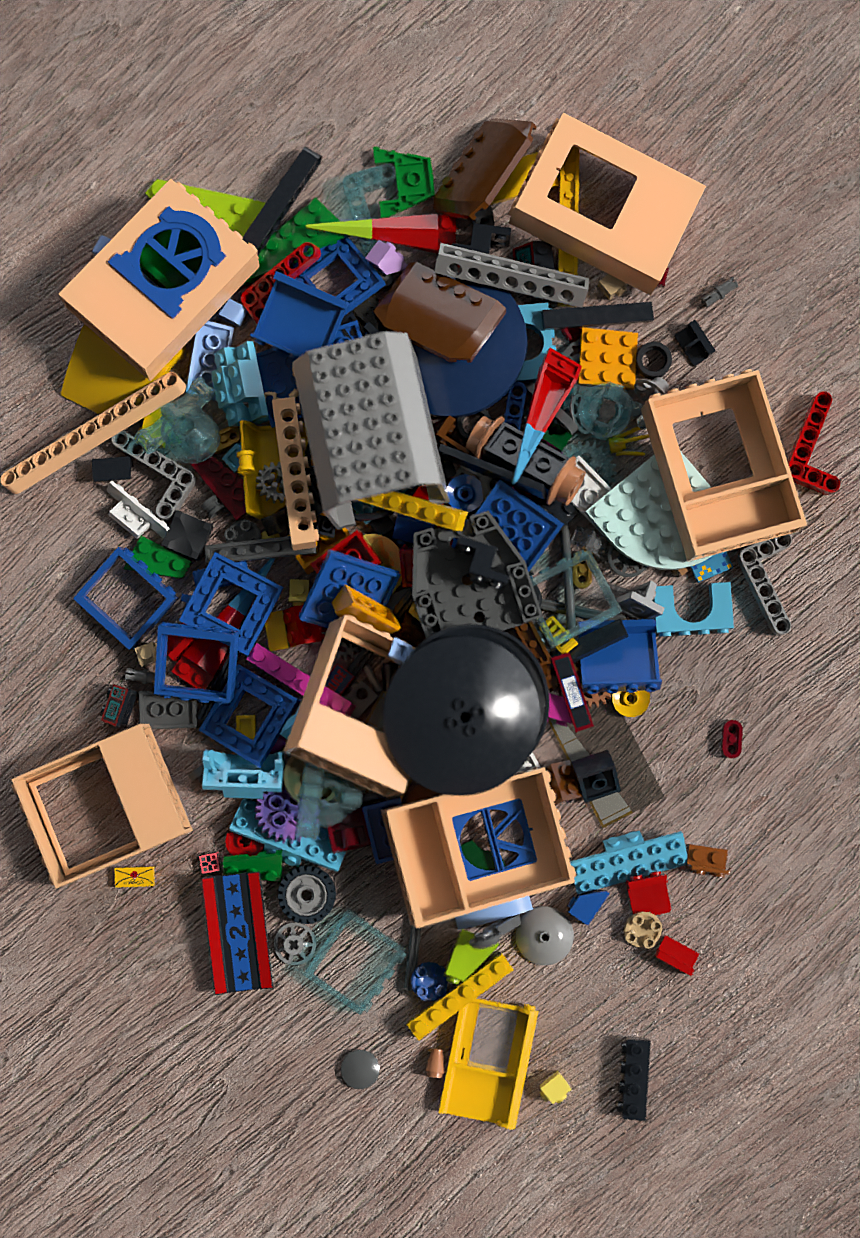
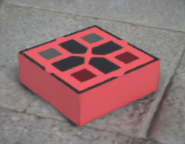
M218 852L198 856L202 875L222 871Z

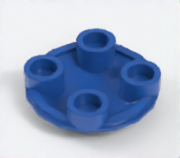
M433 962L422 963L415 968L411 977V986L418 998L431 1002L438 1000L446 994L448 981H446L447 977L443 976L445 968Z

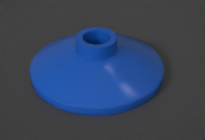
M463 474L456 476L449 482L447 491L450 500L448 503L451 507L472 512L482 504L481 482L476 477ZM462 492H468L469 496L467 498H463L461 495Z

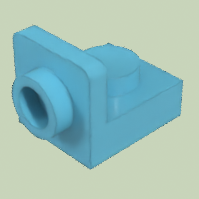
M241 442L236 443L222 458L233 472L238 471L239 459L236 453L242 451Z

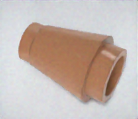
M431 1049L425 1069L427 1077L442 1078V1073H444L443 1050Z

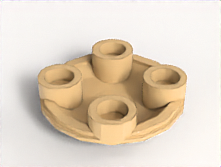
M650 912L635 913L628 918L624 925L626 941L639 948H653L662 933L661 921Z

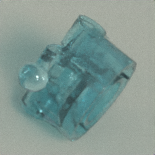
M612 382L596 385L592 388L575 384L564 401V405L569 408L573 395L577 394V392L583 393L584 395L579 402L578 410L580 422L587 432L592 434L591 437L608 441L611 437L623 432L632 419L633 408L641 410L644 404L633 401L627 391L623 389L624 386ZM604 399L616 402L614 405L616 412L609 424L598 421V417H600L599 409L604 404ZM640 415L636 422L637 426L642 430H646L643 415Z

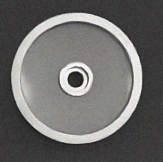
M540 906L529 910L521 917V925L516 927L515 938L519 951L527 960L538 965H552L567 956L573 945L574 932L565 914L553 907ZM545 933L549 935V939L546 941L542 940V935Z

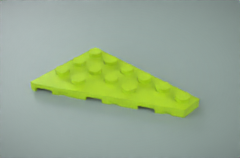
M156 179L145 192L146 196L151 199L168 181ZM183 185L188 194H194L200 200L202 206H208L214 212L216 218H222L229 225V229L232 231L236 230L242 237L266 203Z

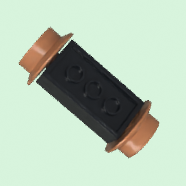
M484 416L472 430L466 444V449L478 459L515 473L524 432L505 423V418L503 417L493 421ZM539 442L521 476L544 485L547 492L545 497H547L548 505L557 500L567 506L581 487L586 472L576 467V457L572 456L569 458Z

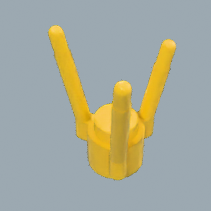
M644 425L609 438L610 452L616 453V456H644V452L622 450L626 449L625 443L649 438V434L628 439L622 438L643 429Z

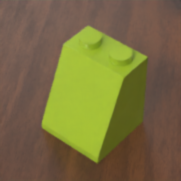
M461 929L443 975L447 977L446 981L455 985L459 984V982H464L498 947L499 943L484 949H473L468 941L474 938L475 933Z

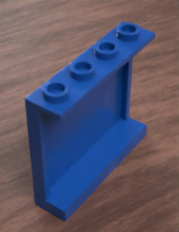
M276 271L273 277L276 279L257 327L254 334H250V336L255 338L254 342L265 346V343L272 345V350L282 353L284 350L289 353L288 357L295 360L307 351L331 346L349 302Z
M656 619L622 620L629 637L580 660L583 693L596 694L598 692H607L612 694L618 691L634 693L644 690L647 692L660 690L662 679H660L655 634ZM616 620L578 622V638Z

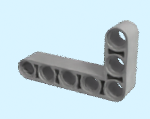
M125 431L114 435L112 443L119 450L172 481L156 507V514L163 521L173 520L176 510H180L195 486V476L186 468ZM122 436L126 437L125 443L119 445L118 439ZM135 447H142L140 454H134ZM158 456L157 463L150 464V458ZM174 466L173 473L166 474V468ZM185 475L191 477L187 484L182 483V478ZM175 491H179L180 498L172 500V494ZM165 507H169L170 514L162 516V510Z
M790 534L781 536L786 541L785 546L779 545L777 538L751 545L737 555V562L771 632L776 636L788 633L791 629V623L761 561L788 548L792 543ZM761 545L768 547V554H763L760 551ZM744 553L750 554V562L744 561ZM752 570L759 572V579H754L751 576ZM761 587L768 590L767 597H763L760 594ZM770 604L776 607L775 614H771L768 611ZM778 622L784 624L785 629L783 632L777 629L776 625Z

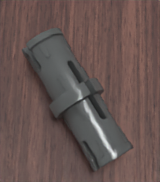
M731 277L720 286H715L713 291L700 298L702 304L705 303L704 306L708 308L719 299H724L726 294L738 287L737 281L733 282L735 279Z

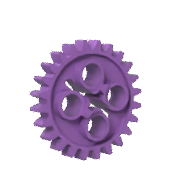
M283 783L281 792L263 793V799L257 800L256 805L258 806L255 807V812L257 813L255 819L259 820L257 826H264L261 831L262 833L269 832L267 838L274 835L275 842L282 838L283 844L286 839H289V842L292 844L294 838L299 842L301 835L306 838L308 832L311 833L313 831L312 826H315L317 822L315 819H317L318 814L315 812H317L318 806L308 807L299 803L298 805H293L290 801L294 800L287 793ZM271 803H277L279 807H274ZM295 818H298V819H300L302 822H301V823H297V822L294 821V819H295ZM274 821H281L283 825H277Z

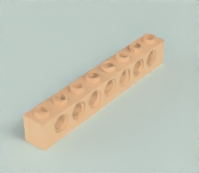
M295 397L272 400L293 551L316 548V541H319L318 529L313 527V523L317 521L315 511H311L310 504H314L313 493L308 492V486H311L310 474L306 475L305 468H309L307 456L303 457V450H306L305 438L301 439L300 433L304 432L302 421H298V415H301L300 403L295 402ZM286 417L293 418L290 422L284 421ZM288 435H295V436H296V437H295L294 439H292V440H288V439L286 438ZM290 453H298L294 458L289 457ZM295 470H298V471L301 472V473H300L299 475H297V476H294V475L291 474V473H292L293 471H295ZM297 488L303 489V492L300 494L294 493V490ZM300 506L306 508L303 512H298L296 509ZM303 524L309 526L308 529L304 531L298 528Z

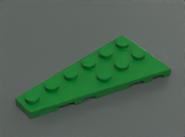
M315 197L271 236L258 256L260 267L243 285L247 286L259 280L305 242L312 243L321 249L329 244H336L338 240L344 237L348 238L351 236L312 230L305 227L307 224L341 222ZM312 247L307 250V256L313 254Z

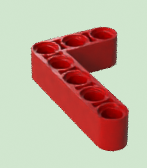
M309 242L303 243L242 293L241 302L256 324L259 322L260 312L264 309L276 279L273 278L275 272L283 271L284 275L295 279L320 258L321 251L318 246ZM312 247L313 254L308 257L307 250ZM297 259L298 266L293 269L292 263ZM268 283L269 290L264 292L263 287ZM251 295H254L255 300L250 304L249 298Z
M826 391L819 392L812 399L788 459L789 468L795 467L798 470V475L791 473L794 483L824 495H832L840 488V480L834 475L807 465L832 404V396ZM818 398H823L826 405H820ZM811 415H816L819 418V423H814L811 420ZM804 433H810L812 440L805 439ZM797 450H803L805 458H800L797 455ZM808 474H813L816 477L815 483L809 481ZM826 481L833 483V490L826 487Z

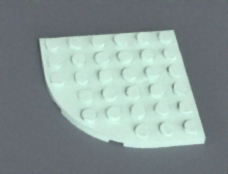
M681 452L692 491L697 492L712 488ZM655 454L584 512L616 550L640 565L660 570H677L697 565L711 557L708 556L687 562Z

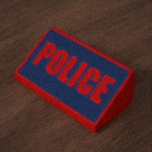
M337 663L329 672L325 686L341 696L355 676Z

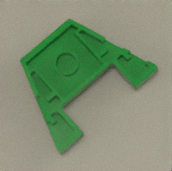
M373 147L375 166L395 165L398 199L379 201L381 218H389L434 197L435 190L431 158Z

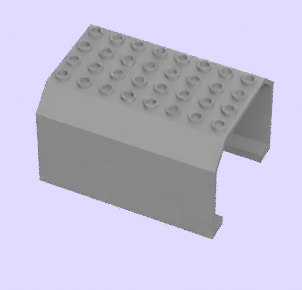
M382 332L307 351L292 362L323 511L337 530L356 525L351 501L415 485H426L429 501L438 504L450 502L418 359L407 333Z

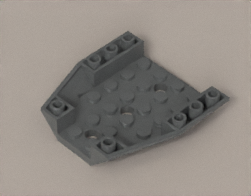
M489 511L470 516L465 521L463 531H454L440 527L414 533L412 596L425 638L440 630L457 625L479 624L504 631L543 617L525 560ZM459 536H464L498 547L491 570L510 576L505 588L497 590L489 587V583L483 581L481 584L473 582L469 586L464 585L462 577L468 574L474 554L470 553L468 556L459 553V549L451 547L450 541L454 538L459 539ZM476 612L483 613L485 617L483 622L477 623L474 620Z

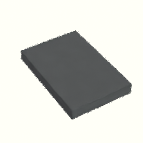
M138 691L139 724H150L152 730L198 728L197 699L180 700L179 697L175 696L164 698V696L154 694V691Z

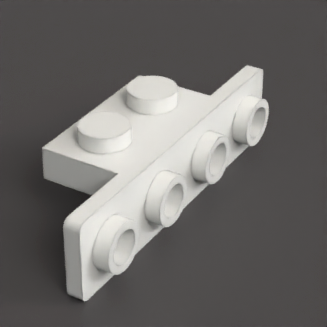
M110 481L107 492L119 503L109 511V516L137 539L149 528L164 539L169 530L167 524L153 515L150 509L142 506L134 496H130L125 492L121 485Z

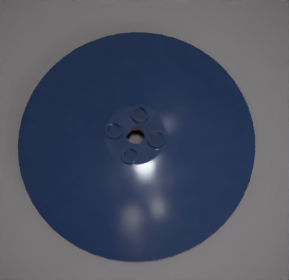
M448 276L498 300L506 308V314L471 363H467L466 360L449 362L412 344L418 359L430 416L447 418L450 415L453 418L473 415L489 408L512 388L522 371L526 359L527 330L521 310L507 290ZM380 322L378 331L380 333L387 332L384 330Z

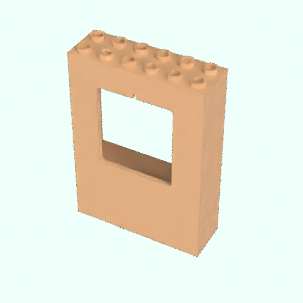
M563 113L560 119L556 118L542 149H540L526 180H524L508 213L511 216L508 223L651 295L661 281L706 186ZM572 146L636 177V182L611 230L547 197L559 173L558 170L561 169Z
M752 369L742 371L741 375L737 376L729 374L722 377V380L719 381L710 379L700 386L691 384L684 390L673 389L668 391V394L662 396L660 393L649 396V399L641 408L687 562L796 533L807 526L759 370L752 372ZM732 409L753 476L693 492L672 425L700 417L701 412L704 416Z

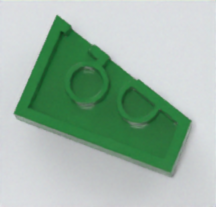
M140 536L132 551L134 553L133 557L138 561L142 560L148 565L147 569L152 574L155 572L161 576L184 579L192 564V561L143 536ZM128 563L123 568L128 571H136Z
M283 849L276 850L275 853L267 854L265 851L259 852L256 856L242 854L224 857L223 875L260 871L261 880L281 882Z

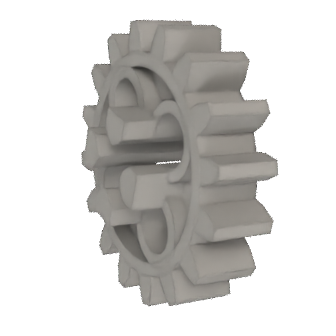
M271 462L270 467L264 465L263 471L259 470V477L256 478V482L259 484H257L256 489L261 490L260 496L266 495V501L271 498L274 504L276 500L283 503L285 492L281 463L278 462L277 466H275ZM272 472L277 473L276 482H274L275 475ZM277 483H280L279 491L283 493H278L276 491Z

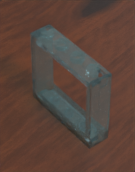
M590 549L585 552L584 550L577 551L573 554V558L569 560L564 558L556 563V567L552 569L546 567L539 571L540 575L534 578L532 575L530 576L534 587L586 561L610 606V609L556 637H553L543 617L536 619L551 648L580 635L622 612Z
M348 908L303 975L361 1015L363 1011L367 1013L373 1005L371 1000L374 995H380L384 989L382 983L385 979L390 980L396 971L393 967L397 962L401 964L407 955L404 953L406 948ZM350 919L397 951L361 1005H358L314 974V971Z

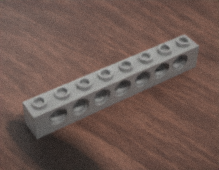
M440 243L434 273L443 276L447 275L460 280H468L498 289L510 290L515 293H522L581 308L589 286V278L444 243Z

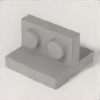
M653 581L631 589L629 593L613 599L611 604L613 608L636 620L653 619L663 615L664 607L652 601L656 596L655 590L657 586Z

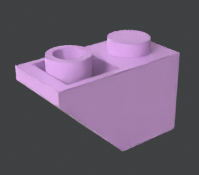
M378 240L365 257L374 268L386 275L402 271L407 267L404 261L405 257L399 252H395L396 247L388 241L385 244Z

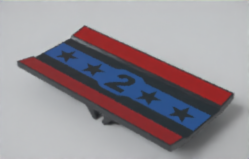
M260 871L201 878L214 994L220 995L257 989H272L273 980Z

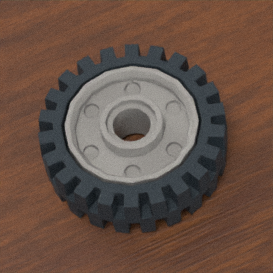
M309 865L297 867L286 874L281 881L278 890L279 905L283 913L294 922L302 924L318 922L325 918L334 906L336 900L334 882L321 868ZM308 889L312 892L310 900L302 897L303 890Z

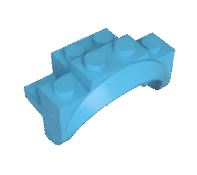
M246 341L238 347H224L214 353V360L217 366L211 372L214 392L219 409L222 408L226 413L229 427L240 426V421L242 420L252 422L255 425L269 421L256 357L257 351L253 341ZM243 402H248L249 408Z
M213 750L204 751L203 790H223L224 798L263 799L264 791H282L285 767L284 752L268 755L262 767L259 768L239 755L220 753Z

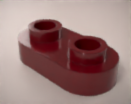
M736 720L727 721L722 728L721 751L726 758L730 759L737 758L742 751L743 727ZM730 726L735 728L734 733L729 732ZM730 745L734 747L732 753L728 751V746Z

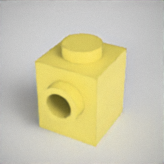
M556 1071L540 1084L542 1091L539 1093L546 1102L550 1100L552 1104L555 1102L560 1103L567 1097L566 1094L571 1090V1087L560 1072Z

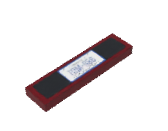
M570 652L551 658L574 731L578 732L593 727L594 724Z

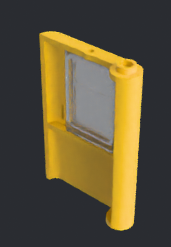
M476 998L459 1010L439 1108L440 1114L446 1113L496 1123L497 1126L506 1129L516 1128L538 1016V1010H535L536 1006L524 1004V1007Z

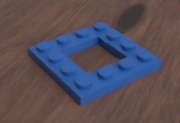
M344 237L338 240L336 244H329L321 248L320 258L295 278L316 288L310 278L340 257L357 278L356 282L336 296L349 302L345 315L386 285L385 281L349 237ZM298 262L292 266L293 269L298 266Z
M214 552L179 621L187 625L239 631L238 651L248 656L284 587ZM223 578L257 595L240 630L206 613ZM220 641L230 647V642Z
M238 664L236 667L234 699L228 704L222 703L221 705L217 704L216 701L199 731L261 768L278 740L287 719L292 716L300 700ZM228 682L226 683L225 687L223 688V690H222L223 692H227V684H228ZM246 691L272 706L253 740L227 725L228 720Z

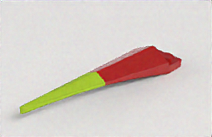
M428 214L307 224L305 226L307 229L376 241L380 240L382 242L388 241L391 244L438 254L440 243L456 244V217Z

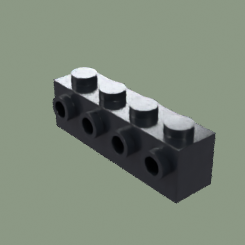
M625 1036V1041L621 1043V1053H624V1061H620V1073H623V1079L619 1081L618 1090L622 1095L621 1101H618L617 1113H620L621 1118L625 1120L646 1121L651 1040L649 1038Z

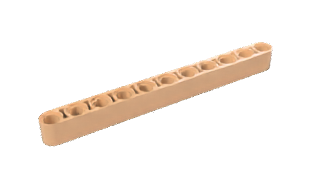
M174 372L163 375L4 472L0 478L1 484L13 494L21 493L182 395L186 390L185 383Z

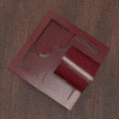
M362 807L325 814L324 818L333 854L371 846Z

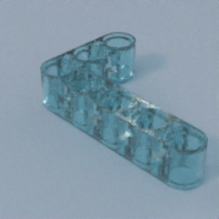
M379 165L349 174L343 179L344 193L353 221L360 218L371 219L364 194L393 185L396 181V171L393 165ZM390 172L392 176L385 178L383 174ZM371 177L374 179L372 183L365 182L367 178ZM349 183H355L356 187L350 189L347 187V185ZM356 200L362 202L359 206H354L352 203ZM358 237L364 257H366L377 241H364L363 238Z

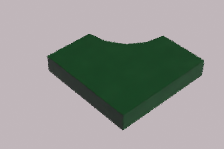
M473 840L461 845L462 853L470 864L482 870H496L491 851L481 849Z

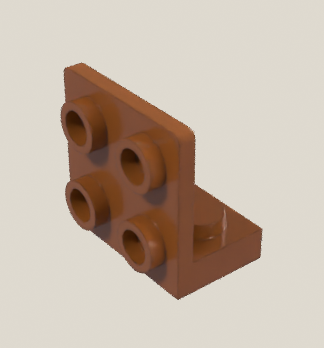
M688 844V859L685 867L695 874L705 875V871L710 872L709 875L724 878L725 874L730 875V871L726 870L728 850Z

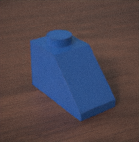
M606 890L579 894L576 898H571L567 904V907H569L567 911L588 926L610 893Z

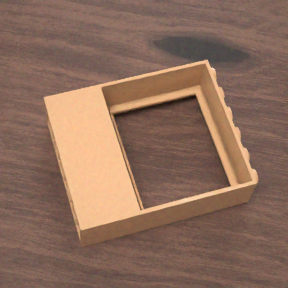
M344 615L329 623L284 752L385 797L404 793L409 776L393 758L384 733L318 704L341 638L347 639L391 660L388 657L393 638L390 637L389 633L379 632L373 629L374 627L370 624L356 621L357 619L354 616Z
M150 724L136 725L12 779V789L20 799V809L26 814L28 819L26 821L27 826L34 834V844L41 851L42 864L44 867H47L49 881L52 886H55V889L193 831ZM103 758L136 840L69 869L36 786Z

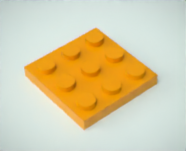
M582 327L579 364L582 365L577 385L634 390L638 333Z

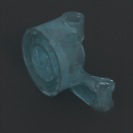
M202 377L196 378L191 383L185 396L176 404L170 403L165 406L160 419L152 426L141 429L135 434L134 442L140 444L147 454L153 453L165 442L174 456L186 463L194 464L208 459L217 450L221 437L217 424L210 415L203 412L202 407L213 398L216 392L215 389L209 387ZM195 428L189 433L188 436L185 434L186 431H188L189 429Z
M305 761L302 785L297 795L299 809L295 838L301 836L316 841L319 827H331L343 821L349 813L360 807L362 792L358 791V789L350 788L342 777L331 772H324V769ZM322 789H331L336 795L337 802L329 803L325 799L320 800Z

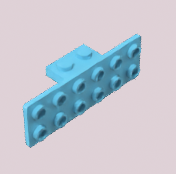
M247 798L242 799L229 830L231 832L265 844L263 852L266 851L267 854L283 849L282 861L287 865L299 867L302 859L335 872L339 871L346 851L332 853L327 829L315 825L312 826L313 831L311 833L308 832L306 838L301 835L299 842L296 838H294L292 844L289 842V839H286L283 844L282 838L275 842L274 835L267 838L269 832H261L264 826H257L259 821L255 819L257 802ZM295 818V819H294V821L297 822V823H301V822H302V821H301L300 819H298V818ZM274 821L277 825H283L281 821Z
M640 831L603 840L606 852L570 861V865L574 867L576 877H574L577 894H582L631 880L630 877L642 875L644 877L648 876L651 872H662L684 866L687 863L688 856L682 831L644 841Z

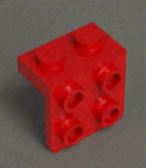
M303 605L283 610V621L286 624L287 641L290 644V648L321 642L325 637L322 632H327L325 627L299 619L298 616Z
M656 871L649 873L650 876L642 878V875L630 877L631 880L626 881L633 915L639 912H650L654 915H660L671 911L666 874Z

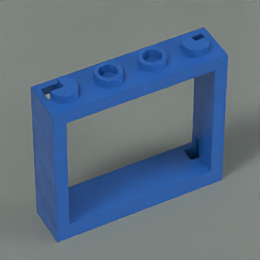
M117 547L73 599L126 648L134 650L179 598L175 595L176 592L171 586L168 585L166 587L161 582L163 579L155 572L152 574L147 569L148 565L145 562L135 559L132 551L127 547ZM119 557L125 560L166 598L133 638L86 596Z
M167 622L161 623L158 626L154 694L164 696V698L175 696L179 697L180 700L198 699V702L202 703L217 701V704L220 705L222 703H230L235 695L239 631ZM168 635L230 642L227 692L165 685Z

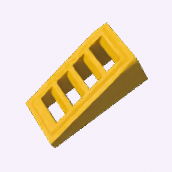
M551 616L539 626L543 636L561 654L568 653L578 645L577 641L554 616Z

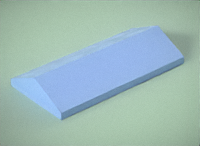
M207 321L195 334L185 393L201 399L216 401L211 373L217 367L214 353L224 347H231L234 327Z

